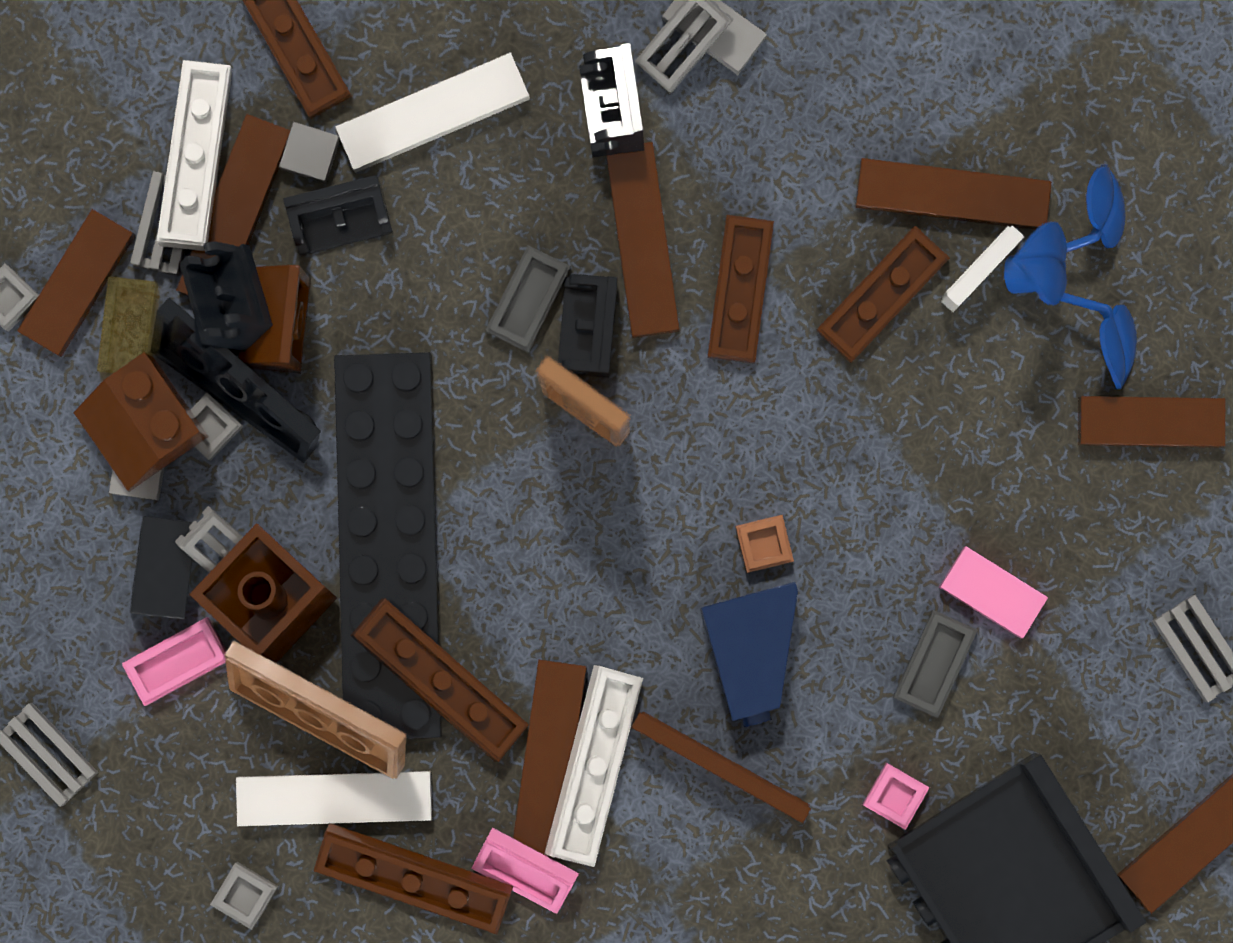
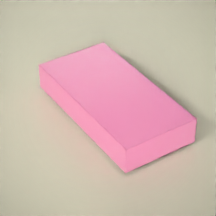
M967 546L963 547L939 586L940 589L1020 639L1024 638L1048 599L1047 596Z
M206 617L123 662L122 665L143 705L147 706L225 664V653L227 650L210 618Z
M494 828L491 829L471 868L488 878L512 885V891L556 914L559 912L579 874Z

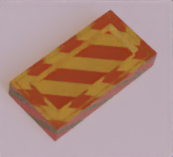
M108 276L97 365L99 373L113 374L143 352L150 355L158 289L156 281Z

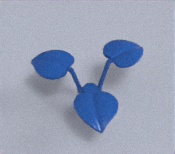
M1104 164L1094 171L1087 187V212L1093 226L1090 234L1066 243L1064 232L1057 222L1044 223L1028 238L1016 255H1010L1006 259L1004 279L1008 291L1012 294L1037 292L1040 299L1047 305H1056L1062 301L1099 312L1104 318L1099 330L1101 350L1115 384V389L1119 390L1125 384L1131 372L1136 355L1137 333L1130 311L1125 305H1116L1112 310L1107 304L1065 293L1067 284L1065 270L1066 253L1095 243L1100 238L1105 248H1114L1120 241L1124 231L1126 215L1122 191L1114 174L1107 164Z

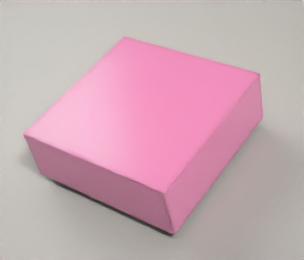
M885 763L862 805L906 830L930 787L892 765Z

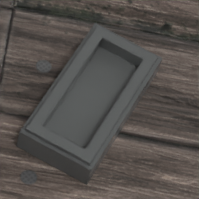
M528 245L485 331L529 353L571 266Z
M932 610L893 698L938 718L978 630Z

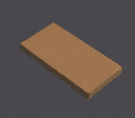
M548 356L544 359L537 369L543 394L612 445L620 447L630 434V416Z
M235 641L232 642L225 653L230 691L386 776L397 779L405 766V733Z

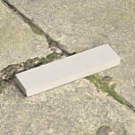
M511 53L335 126L352 168L356 173L525 102L530 97Z
M183 60L157 234L158 246L205 251L203 244L207 243L209 238L231 83V65Z
M593 666L545 850L546 855L595 867L643 678L601 666Z
M431 771L400 772L397 779H392L383 773L236 777L237 826L432 820Z

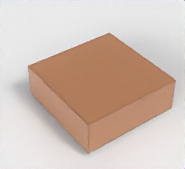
M783 515L735 526L746 573L794 562Z

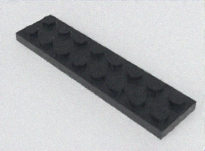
M431 353L334 355L343 700L405 733L406 739L442 737L441 715L351 637V634L378 602L386 598L439 645Z

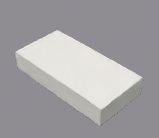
M1008 226L941 297V302L954 312L1024 236L1015 227Z

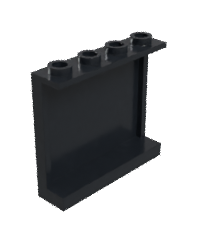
M1031 754L887 845L894 855L886 860L901 885L908 881L911 882L919 895V898L914 900L913 904L928 927L934 923L937 924L946 938L940 943H1105L1124 930L1131 933L1147 923L1041 754Z

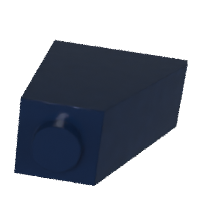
M796 582L700 608L730 718L732 721L742 719L744 727L772 720L770 711L780 708L798 594Z

